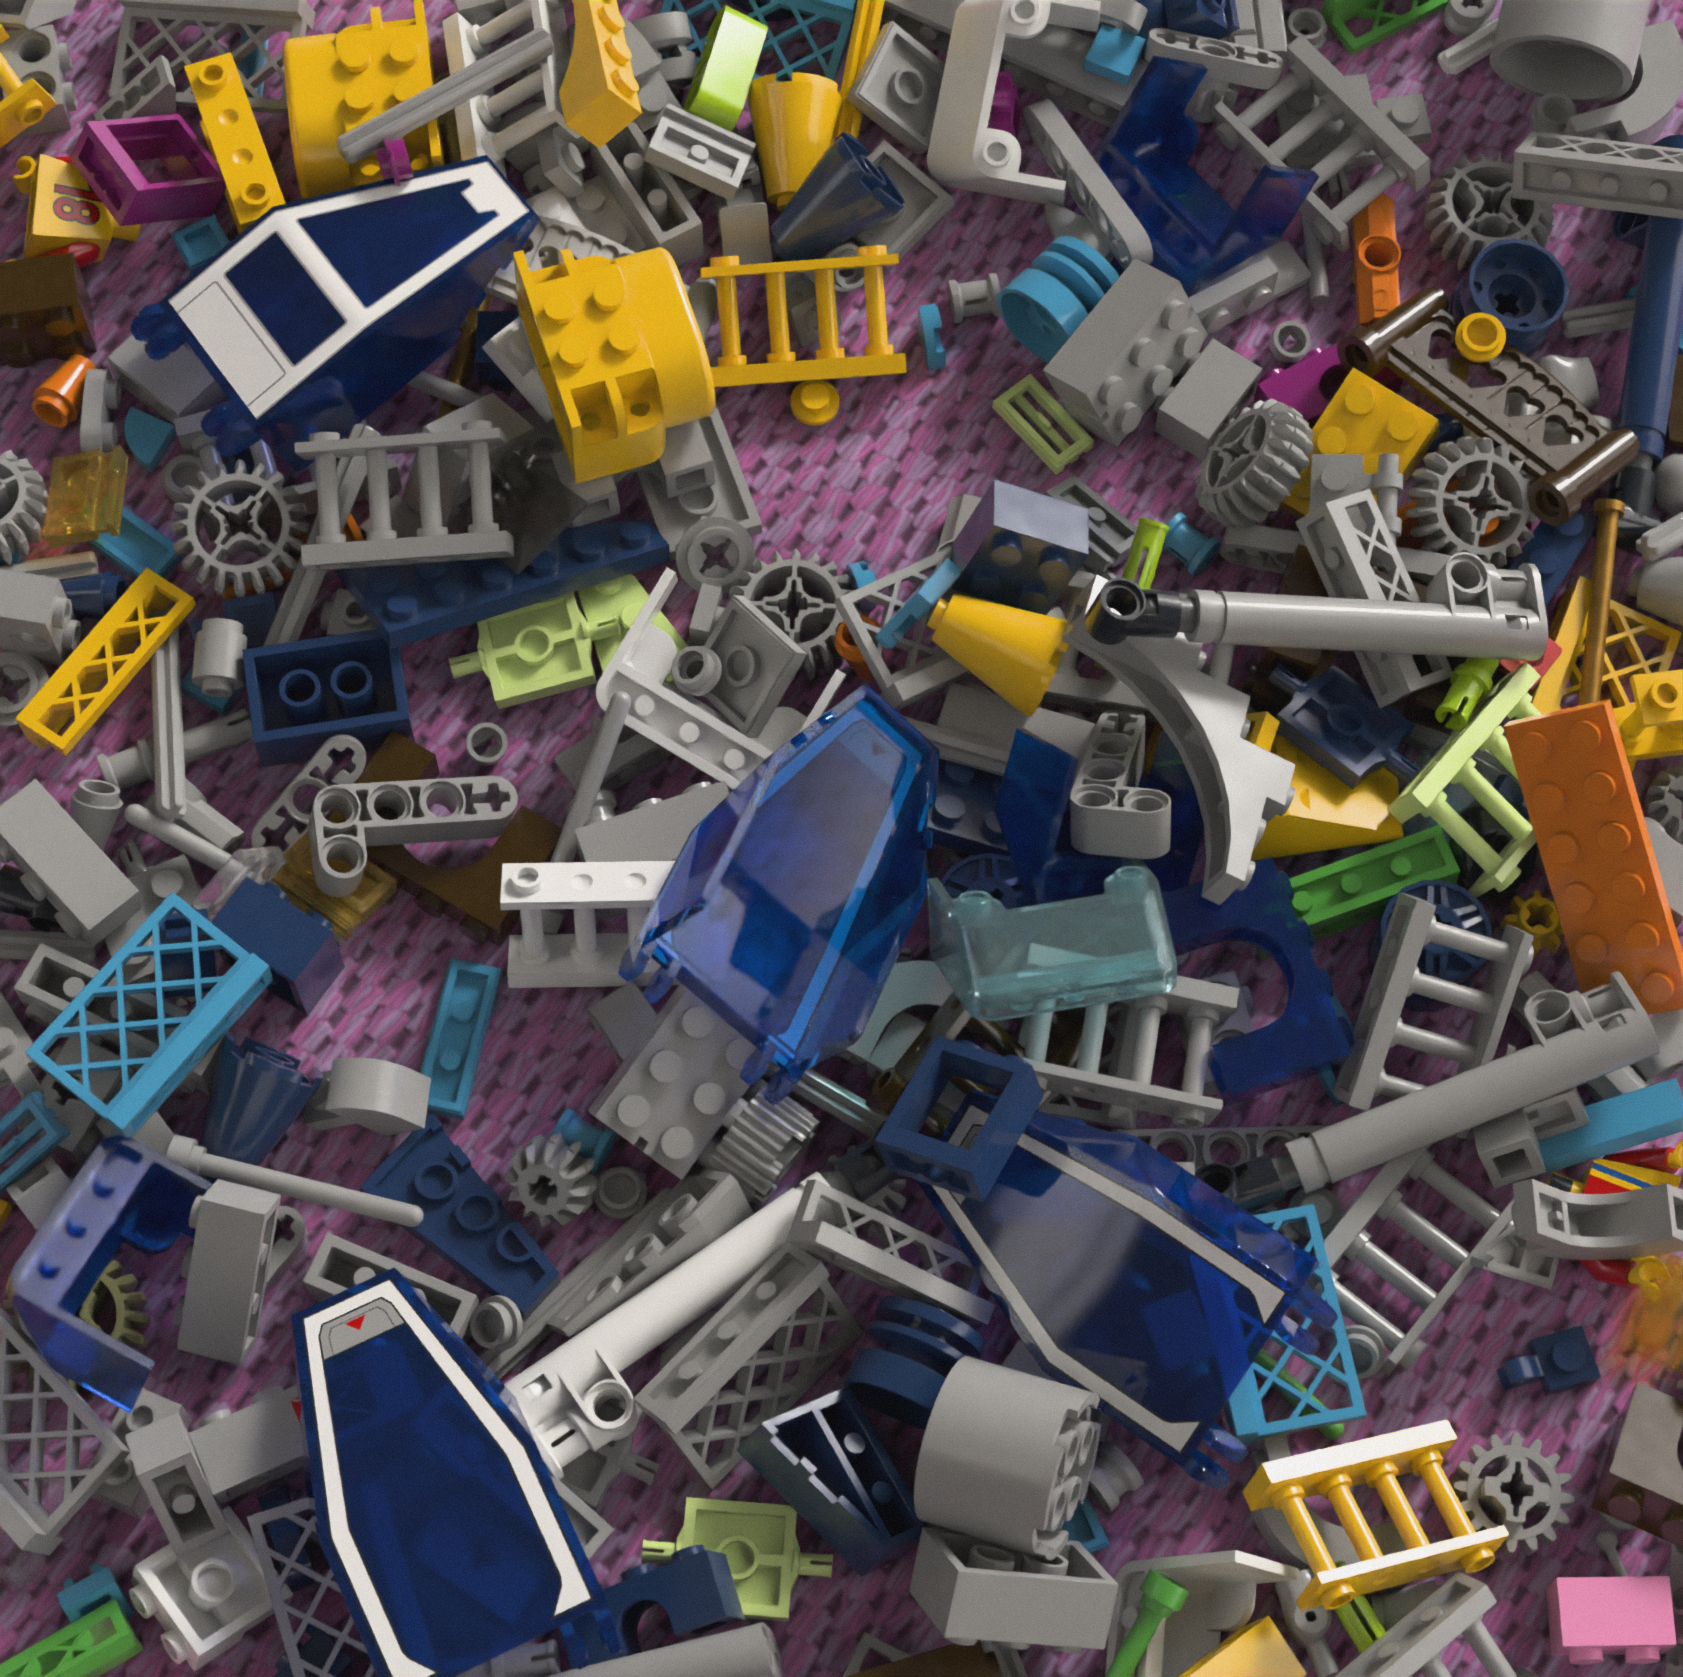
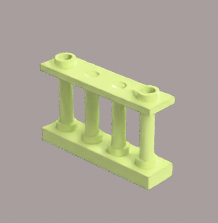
M1527 661L1497 682L1489 694L1473 710L1466 727L1462 730H1456L1387 808L1401 824L1418 813L1424 818L1430 815L1484 870V873L1468 890L1475 898L1492 888L1501 892L1513 883L1522 871L1517 864L1536 843L1530 818L1526 821L1474 768L1476 762L1471 758L1478 748L1482 752L1487 749L1519 781L1507 739L1502 735L1504 729L1499 724L1506 716L1509 719L1513 717L1522 719L1541 714L1530 703L1533 697L1528 693V690L1540 678V675ZM1449 782L1453 785L1459 782L1513 836L1499 855L1445 801L1447 795L1442 790Z

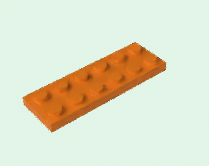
M1610 699L1509 721L1503 726L1581 994L1610 983V973L1620 971L1647 1015L1683 1009V951Z

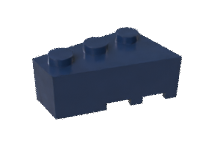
M849 1385L762 1422L736 1449L861 1577L907 1555L919 1544L922 1527L930 1528L928 1523L917 1518L914 1509V1499Z

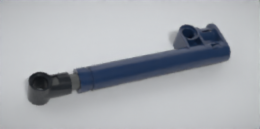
M1670 135L1651 145L1683 149V135ZM1617 211L1612 224L1613 237L1643 250L1616 430L1625 428L1632 431L1640 442V450L1632 463L1611 478L1608 499H1616L1625 504L1624 516L1618 520L1616 549L1643 557L1642 553L1636 550V541L1641 538L1642 534L1661 524L1659 517L1652 513L1657 475L1652 472V468L1662 462L1663 441L1666 436L1683 321V219Z

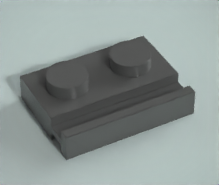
M1072 475L1045 492L1044 495L1089 509V555L1084 563L1099 576L1104 574L1109 566L1113 568L1127 559L1137 527L1080 479Z

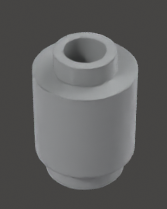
M210 618L202 622V630L196 633L192 683L202 687L201 692L211 697L232 696L233 690H238L244 686L245 668L242 650L247 649L248 638L243 634V624L225 618Z

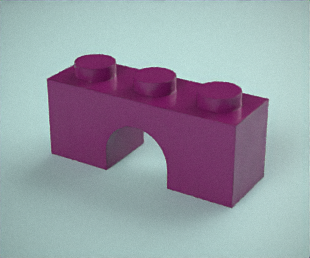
M1338 343L1327 349L1318 347L1311 350L1299 363L1284 371L1282 368H1277L1268 372L1258 382L1253 405L1259 400L1265 402L1273 398L1288 407H1293L1302 414V418L1309 423V428L1312 430L1328 406V402L1323 397L1321 391L1330 387H1340L1349 374L1339 361L1337 355ZM1387 366L1372 377L1373 380L1394 393H1398L1408 386L1406 380L1402 379Z

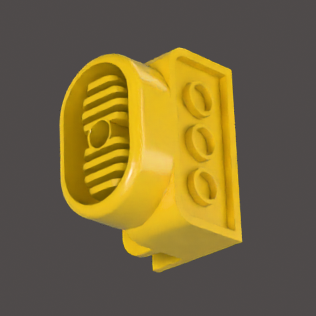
M413 0L414 19L383 22L380 6L370 7L371 23L346 27L338 34L331 33L289 38L284 42L282 55L291 144L299 190L306 203L395 183L393 177L383 180L376 152L355 163L349 164L344 160L337 148V139L339 136L435 84L433 58L423 0ZM438 117L400 137L404 140L414 176L400 181L446 171ZM447 184L353 206L356 216L362 222L369 225H386L446 214L448 218L451 214Z
M656 247L612 260L601 256H589L575 260L570 248L559 250L558 265L530 272L524 251L513 252L518 313L575 484L648 465L658 460L666 446V428L707 418L715 409L714 383L703 338L676 263L671 254L664 248Z

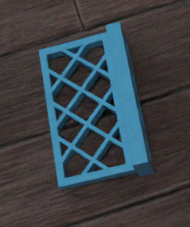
M664 0L660 13L674 12L675 6L679 12L687 13L690 32L695 43L686 48L694 53L698 51L702 53L707 36L700 40L690 19L713 7L718 13L721 9L719 4L726 0H705L687 11L684 10L679 0ZM748 0L753 12L746 16L756 21L759 20L760 23L768 27L766 35L769 40L764 42L760 55L774 48L784 69L776 72V82H781V80L787 77L792 81V72H798L817 61L825 73V78L836 82L852 32L858 0ZM755 1L765 3L766 5L758 8ZM779 8L792 11L798 25L774 37L764 16ZM800 14L811 16V18L803 21ZM823 21L841 25L837 40L821 49H818L808 29ZM803 33L813 53L789 65L779 45ZM669 54L661 55L662 59L669 58ZM832 54L829 65L827 66L823 58ZM696 57L697 65L700 59L698 57ZM754 72L752 81L762 76Z
M171 892L28 1048L25 1054L105 1120L112 1130L129 1142L273 981L270 967L254 953L250 955L174 892ZM174 911L191 923L192 942L160 945L159 927ZM198 930L210 940L199 941ZM153 935V945L143 946ZM223 949L236 960L235 964L224 976L201 978L200 951ZM193 952L194 979L163 981L161 955ZM154 955L155 982L124 985L123 967L132 957ZM116 975L117 985L106 986ZM213 987L203 998L202 988ZM195 989L196 1007L188 1016L165 1018L163 991ZM156 992L158 1019L126 1022L125 995ZM117 996L119 1023L87 1025L86 1007L95 997ZM79 1016L80 1026L69 1027ZM177 1027L166 1039V1028ZM158 1029L159 1048L153 1055L146 1058L128 1059L127 1032ZM119 1033L121 1060L89 1063L88 1035ZM80 1036L82 1063L57 1065L44 1054L58 1038ZM140 1068L129 1080V1069ZM121 1070L122 1089L106 1105L91 1093L90 1072ZM82 1073L83 1086L69 1074Z
M1310 1204L1220 1222L1219 1233L1212 1241L1224 1248L1223 1236L1243 1233L1261 1244L1248 1263L1253 1269L1266 1249L1294 1265L1280 1286L1283 1289L1287 1290L1300 1269L1320 1281L1322 1295L1313 1309L1289 1294L1283 1300L1284 1304L1307 1317L1291 1341L1269 1326H1266L1264 1329L1260 1318L1256 1319L1238 1307L1236 1295L1241 1288L1240 1285L1235 1283L1233 1286L1230 1278L1199 1257H1196L1190 1264L1197 1294L1220 1350L1215 1372L1233 1448L1253 1445L1258 1439L1365 1419L1367 1414L1315 1205ZM1305 1221L1310 1241L1300 1256H1297L1273 1240L1282 1225ZM1272 1227L1267 1235L1258 1231L1259 1229ZM1311 1251L1313 1252L1316 1267L1305 1261ZM1324 1303L1329 1319L1318 1313ZM1242 1321L1253 1328L1247 1338L1245 1337ZM1312 1322L1333 1334L1336 1346L1326 1362L1298 1345ZM1259 1332L1286 1349L1272 1372L1267 1371L1250 1358L1248 1348ZM1292 1353L1320 1370L1305 1394L1277 1377ZM1337 1356L1339 1357L1342 1373L1331 1366ZM1255 1375L1265 1380L1259 1392ZM1328 1375L1346 1387L1351 1407L1328 1410L1311 1399L1324 1376ZM1271 1385L1299 1402L1289 1419L1266 1423L1261 1401ZM1305 1407L1315 1412V1414L1299 1417Z

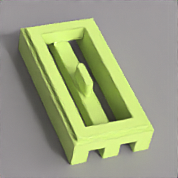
M1031 374L993 400L992 408L1056 475L1064 470V466L1069 462L1072 464L1079 459L1081 453L1084 451L1087 453L1094 447V440ZM1027 391L1066 431L1075 443L1070 446L1051 426V423L1040 412H1037L1022 394ZM1011 402H1013L1018 407V409L1037 427V429L1055 446V448L1060 452L1059 455L1014 409V407L1010 404Z

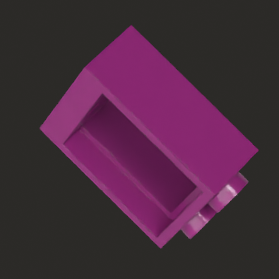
M180 114L86 122L69 157L119 226L211 216L227 188L220 167ZM159 158L175 181L149 184L133 161Z

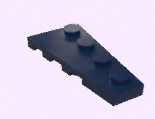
M432 1112L426 1117L425 1129L412 1131L360 1186V1192L420 1207L424 1216L418 1226L398 1225L491 1296L502 1295L511 1299L518 1307L524 1321L560 1283V1273L523 1226L516 1222L504 1208L500 1197L489 1184H485L471 1166L469 1158L458 1144L455 1146L443 1131L442 1124Z

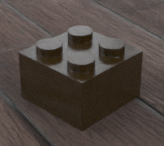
M74 252L0 263V366L8 365L13 368H25L39 360L58 358L68 361L73 354L83 356L86 353L97 352L92 304Z

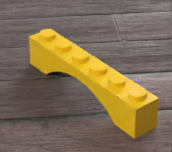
M572 0L575 16L574 43L559 95L565 124L600 149L642 114L637 94L639 86L633 76L630 62L632 54L626 44L623 31L625 23L619 13L617 0Z

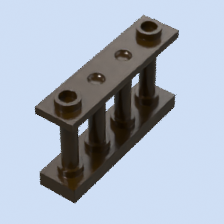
M995 937L993 941L985 943L977 950L971 960L972 968L896 1065L886 1069L876 1079L872 1086L873 1094L865 1103L869 1109L889 1117L935 1037L939 1036L953 1041L965 1024L999 1055L1003 1057L1015 1055L1024 1058L1025 1048L979 1008L994 987L1000 983L1029 1011L1032 1010L1035 988L1031 987L1030 982L1012 966L1024 950L1019 943ZM1069 1003L1065 1008L1059 1009L1054 1004L1045 1059L1046 1063L1071 1068L1076 1062L1079 1055L1086 1008ZM953 1075L949 1080L979 1108L991 1113L1003 1092L998 1091L995 1093L988 1086ZM1046 1091L1043 1094L1044 1097L1042 1098L1035 1113L1039 1110L1042 1104L1052 1093L1051 1091ZM933 1109L922 1126V1129L931 1137L943 1142H947L955 1129Z

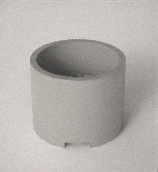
M1503 0L1490 53L1491 67L1502 80L1511 86L1536 96L1543 97L1553 92L1562 93L1568 96L1574 104L1601 103L1621 97L1629 91L1633 83L1651 0Z
M962 1357L946 1377L936 1398L924 1433L914 1483V1509L917 1518L929 1524L1046 1560L1055 1559L1068 1541V1531L1061 1530L1064 1521H1070L1077 1504L1083 1505L1093 1472L1101 1424L1091 1421V1408L1097 1409L1100 1400L1099 1395L973 1357Z

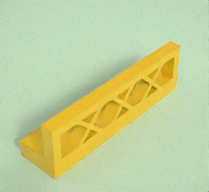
M146 567L17 715L15 719L25 737L42 750L48 744L64 756H67L196 606L194 598ZM171 601L176 603L166 616L149 618L153 610H164ZM140 638L141 645L135 652L125 655ZM108 676V683L100 692L92 693ZM74 714L75 721L62 736H59L57 733Z

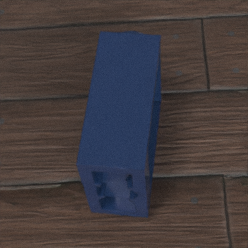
M936 1036L875 1139L888 1170L984 1202L1044 1097L1033 1066L1015 1055L1003 1057L984 1051L976 1044L967 1040L955 1042ZM952 1075L1003 1091L970 1150L919 1134Z

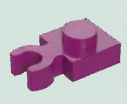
M998 71L987 128L1006 131L1012 134L1018 141L1021 108L1016 84L1013 83L1011 71Z

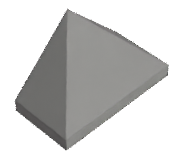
M159 55L94 114L95 121L176 114V86L168 59L163 55Z

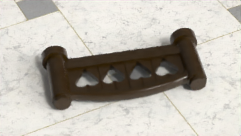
M1437 287L1419 290L1370 326L1357 327L1339 340L1337 355L1341 365L1348 373L1354 367L1372 378L1387 366L1419 392L1425 394L1427 398L1443 408L1444 411L1460 423H1463L1464 426L1477 436L1492 439L1494 448L1501 444L1510 446V461H1522L1525 459L1521 469L1536 480L1529 486L1527 491L1529 506L1533 513L1548 525L1560 526L1577 514L1580 510L1581 502L1632 463L1640 450V442L1632 431L1625 428L1610 432L1606 431L1562 383L1535 361L1506 342L1501 353L1488 362H1473L1465 357L1430 358L1428 352L1432 337H1443L1450 342L1451 347L1457 348L1455 333L1458 325L1463 320L1447 312L1449 300L1446 294ZM1474 364L1481 365L1488 371L1490 376L1499 378L1504 384L1500 386L1470 388L1466 385L1468 367ZM1517 393L1522 395L1527 404L1538 407L1542 413L1507 416L1504 413L1507 394ZM1545 423H1559L1563 426L1565 433L1575 435L1579 438L1580 443L1547 446L1543 443Z

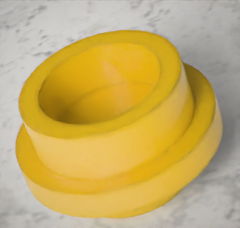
M1474 313L1465 317L1458 325L1455 333V344L1460 354L1466 359L1478 363L1488 362L1496 358L1501 353L1506 341V332L1502 323L1496 317L1487 313Z
M824 380L804 381L797 385L791 394L790 405L792 413L800 422L806 425H824L830 422L839 410L838 392L830 383Z

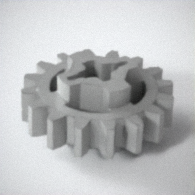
M1513 1433L1507 1445L1503 1446L1501 1439L1497 1434H1494L1486 1441L1487 1452L1481 1446L1475 1444L1467 1452L1472 1463L1467 1461H1460L1454 1471L1465 1480L1454 1482L1452 1488L1457 1497H1462L1463 1502H1461V1505L1476 1532L1505 1526L1509 1536L1502 1543L1504 1557H1510L1515 1552L1517 1544H1520L1522 1550L1529 1556L1538 1550L1536 1538L1549 1546L1557 1538L1552 1527L1563 1529L1569 1523L1570 1518L1560 1509L1570 1507L1574 1503L1575 1496L1562 1492L1561 1487L1566 1485L1572 1478L1570 1473L1556 1474L1553 1467L1560 1459L1557 1453L1548 1456L1546 1459L1539 1454L1542 1447L1541 1440L1536 1439L1526 1448L1522 1447L1520 1433ZM1501 1461L1499 1475L1496 1477L1485 1476L1484 1479L1478 1478L1482 1469L1487 1465ZM1528 1467H1530L1540 1477L1542 1482H1539L1535 1478V1476L1528 1470ZM1510 1481L1513 1485L1514 1494L1523 1496L1514 1508V1505L1511 1504L1510 1495L1501 1493ZM1480 1506L1486 1507L1497 1520L1496 1524L1485 1515ZM1545 1511L1543 1518L1538 1524L1528 1529H1523L1526 1513Z

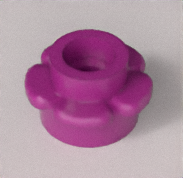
M384 138L383 144L385 148L375 150L383 180L393 177L395 185L401 186L400 180L414 177L404 140L400 138L388 141V138Z

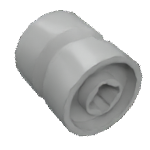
M665 12L642 17L630 22L645 38L661 61L658 70L669 88L676 90L691 86L697 68L695 53L686 48L692 41L687 13ZM669 54L668 59H662L661 55Z

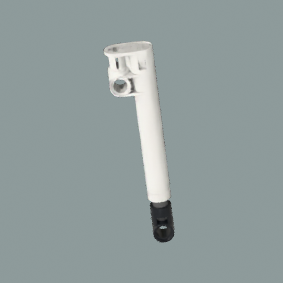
M886 1120L879 1125L873 1137L834 1162L835 1171L824 1178L816 1171L800 1182L798 1188H791L496 1390L548 1470L558 1480L564 1477L562 1468L587 1450L591 1449L596 1452L610 1441L628 1437L635 1430L639 1421V1411L629 1387L619 1372L741 1289L786 1242L807 1180H818L856 1200L864 1202L894 1180L907 1178V1176L888 1170L875 1139ZM820 1198L812 1221H824L832 1226L837 1224L838 1222L831 1203ZM619 1399L626 1404V1409L618 1420L605 1422L597 1417L599 1407L605 1401Z

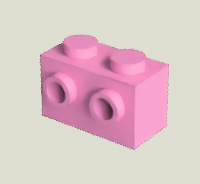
M1670 1576L1557 1577L1546 1587L1552 1655H1569L1570 1664L1587 1665L1604 1662L1603 1655L1625 1654L1626 1663L1630 1664L1655 1663L1660 1661V1654H1664L1677 1645Z

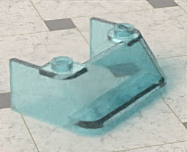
M1121 857V868L1117 869L1115 874L1107 877L1104 881V894L1007 910L999 900L992 898L988 892L980 890L967 891L962 893L959 898L952 899L938 878L927 879L931 957L968 1014L974 1018L985 1021H1000L1166 993L1173 990L1178 984L1177 958L1159 882L1141 859Z

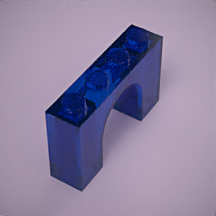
M1272 857L1255 862L1254 874L1247 887L1243 891L1236 890L1221 905L1201 896L1203 881L1152 898L1147 915L1165 960L1222 941H1243L1267 952L1279 965L1284 975L1287 986V1003L1284 1013L1276 1021L1263 1028L1214 1044L1209 1049L1207 1065L1221 1100H1223L1224 1107L1344 1065L1352 1054L1350 1047L1354 1046L1351 1028L1344 1016L1337 1017L1330 1000L1334 996L1330 977L1324 967L1317 968L1310 952V949L1314 947L1309 926L1303 918L1297 920L1290 903L1294 898L1290 880L1284 870L1277 871Z

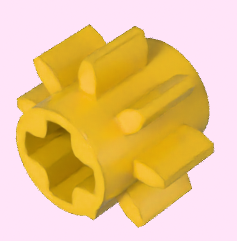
M1535 890L1532 898L1526 902L1520 897L1515 896L1509 905V909L1513 914L1504 916L1500 928L1505 929L1507 924L1534 935L1532 942L1534 949L1533 959L1539 949L1544 946L1548 951L1555 953L1561 944L1560 938L1557 935L1564 934L1555 902L1543 898L1540 890ZM1537 920L1542 923V925L1538 924L1535 927L1528 925V923L1532 924Z

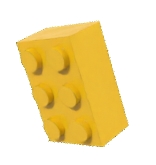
M1353 367L1312 428L1314 434L1311 442L1314 444V448L1307 457L1310 461L1309 466L1302 470L1300 474L1301 482L1294 485L1290 491L1291 496L1285 497L1280 502L1279 507L1297 519H1301L1309 514L1312 454H1363V474L1378 472V457L1380 454H1397L1399 456L1398 472L1403 475L1404 486L1440 432L1438 419ZM1373 495L1377 503V495Z

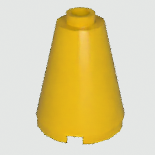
M792 72V81L776 82V73L764 75L751 82L746 97L767 199L770 203L776 205L777 210L780 212L783 211L831 144L842 102L841 90L838 92V84L835 81L820 75Z
M956 593L953 594L950 602L939 599L926 625L936 630L931 639L934 643L1021 714L1030 718L1044 697L1058 669L1063 652H1066L1069 644L1062 641L1068 620Z

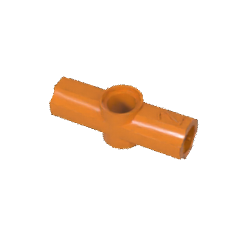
M1384 192L1351 218L1354 259L1351 278L1355 285L1357 327L1370 326L1400 305L1398 265L1401 250L1396 242L1394 199L1385 196ZM1369 263L1379 264L1382 267H1375Z

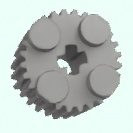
M760 1078L747 1093L744 1100L740 1097L728 1111L721 1123L726 1129L719 1139L717 1137L713 1138L700 1155L697 1163L706 1169L730 1173L738 1181L747 1201H752L761 1208L778 1187L773 1182L780 1181L791 1165L796 1163L815 1136L812 1131L815 1130L819 1121L812 1117L813 1115L805 1108Z

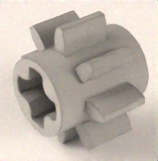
M1183 73L1178 94H1180L1178 102L1186 104L1185 113L1192 119L1213 123L1216 122L1214 106L1220 101L1233 112L1238 95L1236 91L1237 84Z

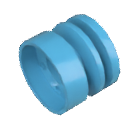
M1059 236L1032 261L1031 269L1026 268L1019 273L998 294L997 305L1003 321L1013 336L1048 364L1117 281L1119 275L1109 262L1087 243L1072 236Z

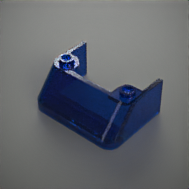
M1153 56L1093 158L1144 227L1151 241L1152 248L1182 279L1190 282L1207 283L1278 242L1320 176L1312 170L1265 164L1235 211L1187 164L1197 148L1199 129L1195 120L1184 109L1208 69L1200 63Z
M1016 728L996 802L995 815L1024 895L1045 909L1162 907L1176 902L1188 886L1204 831V822L1195 787L1178 750L1167 733L1161 731L1148 779H1140L1138 788L1160 790L1171 798L1170 850L1167 854L1158 858L1138 859L1088 854L1072 847L1070 818H1063L1079 759L1026 729Z
M110 1136L97 1145L14 1265L7 1282L6 1291L10 1302L43 1358L54 1371L131 1413L156 1362L74 1315L122 1243L139 1252L155 1255L169 1250L181 1233L194 1240L196 1229L189 1227V1217L193 1203L198 1195L204 1196L213 1184L127 1136Z

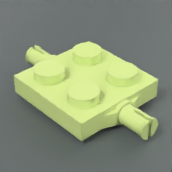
M571 592L477 622L479 630L478 651L449 658V663L454 679L483 671L491 682L495 703L498 709L596 684L591 661L592 642L621 635L616 614L586 622L585 617L579 611L576 594Z
M686 1497L684 1526L677 1537V1543L646 1541L643 1539L641 1564L667 1565L673 1562L671 1555L674 1552L694 1545H704L705 1550L726 1554L746 1619L789 1622L791 1591L798 1579V1575L831 1578L833 1554L800 1552L796 1537L797 1511L791 1505Z

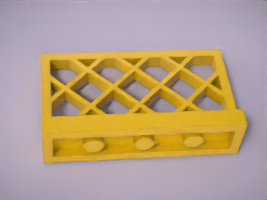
M1579 576L1562 593L1548 629V637L1562 648V653L1533 690H1528V693L1533 697L1530 703L1541 714L1561 710L1560 703L1563 698L1575 694L1579 698L1581 674L1576 665V660L1578 656L1584 655L1585 645L1582 646L1586 638L1591 580ZM1610 599L1609 617L1612 618L1618 634L1607 637L1605 647L1623 641L1634 665L1615 671L1605 651L1602 685L1608 684L1618 707L1636 706L1635 702H1629L1619 679L1635 673H1651L1649 668L1656 666L1654 673L1669 671L1682 632ZM1644 633L1665 641L1660 656L1645 661L1634 638ZM1570 679L1573 686L1566 688ZM1636 761L1628 762L1631 774L1633 772Z

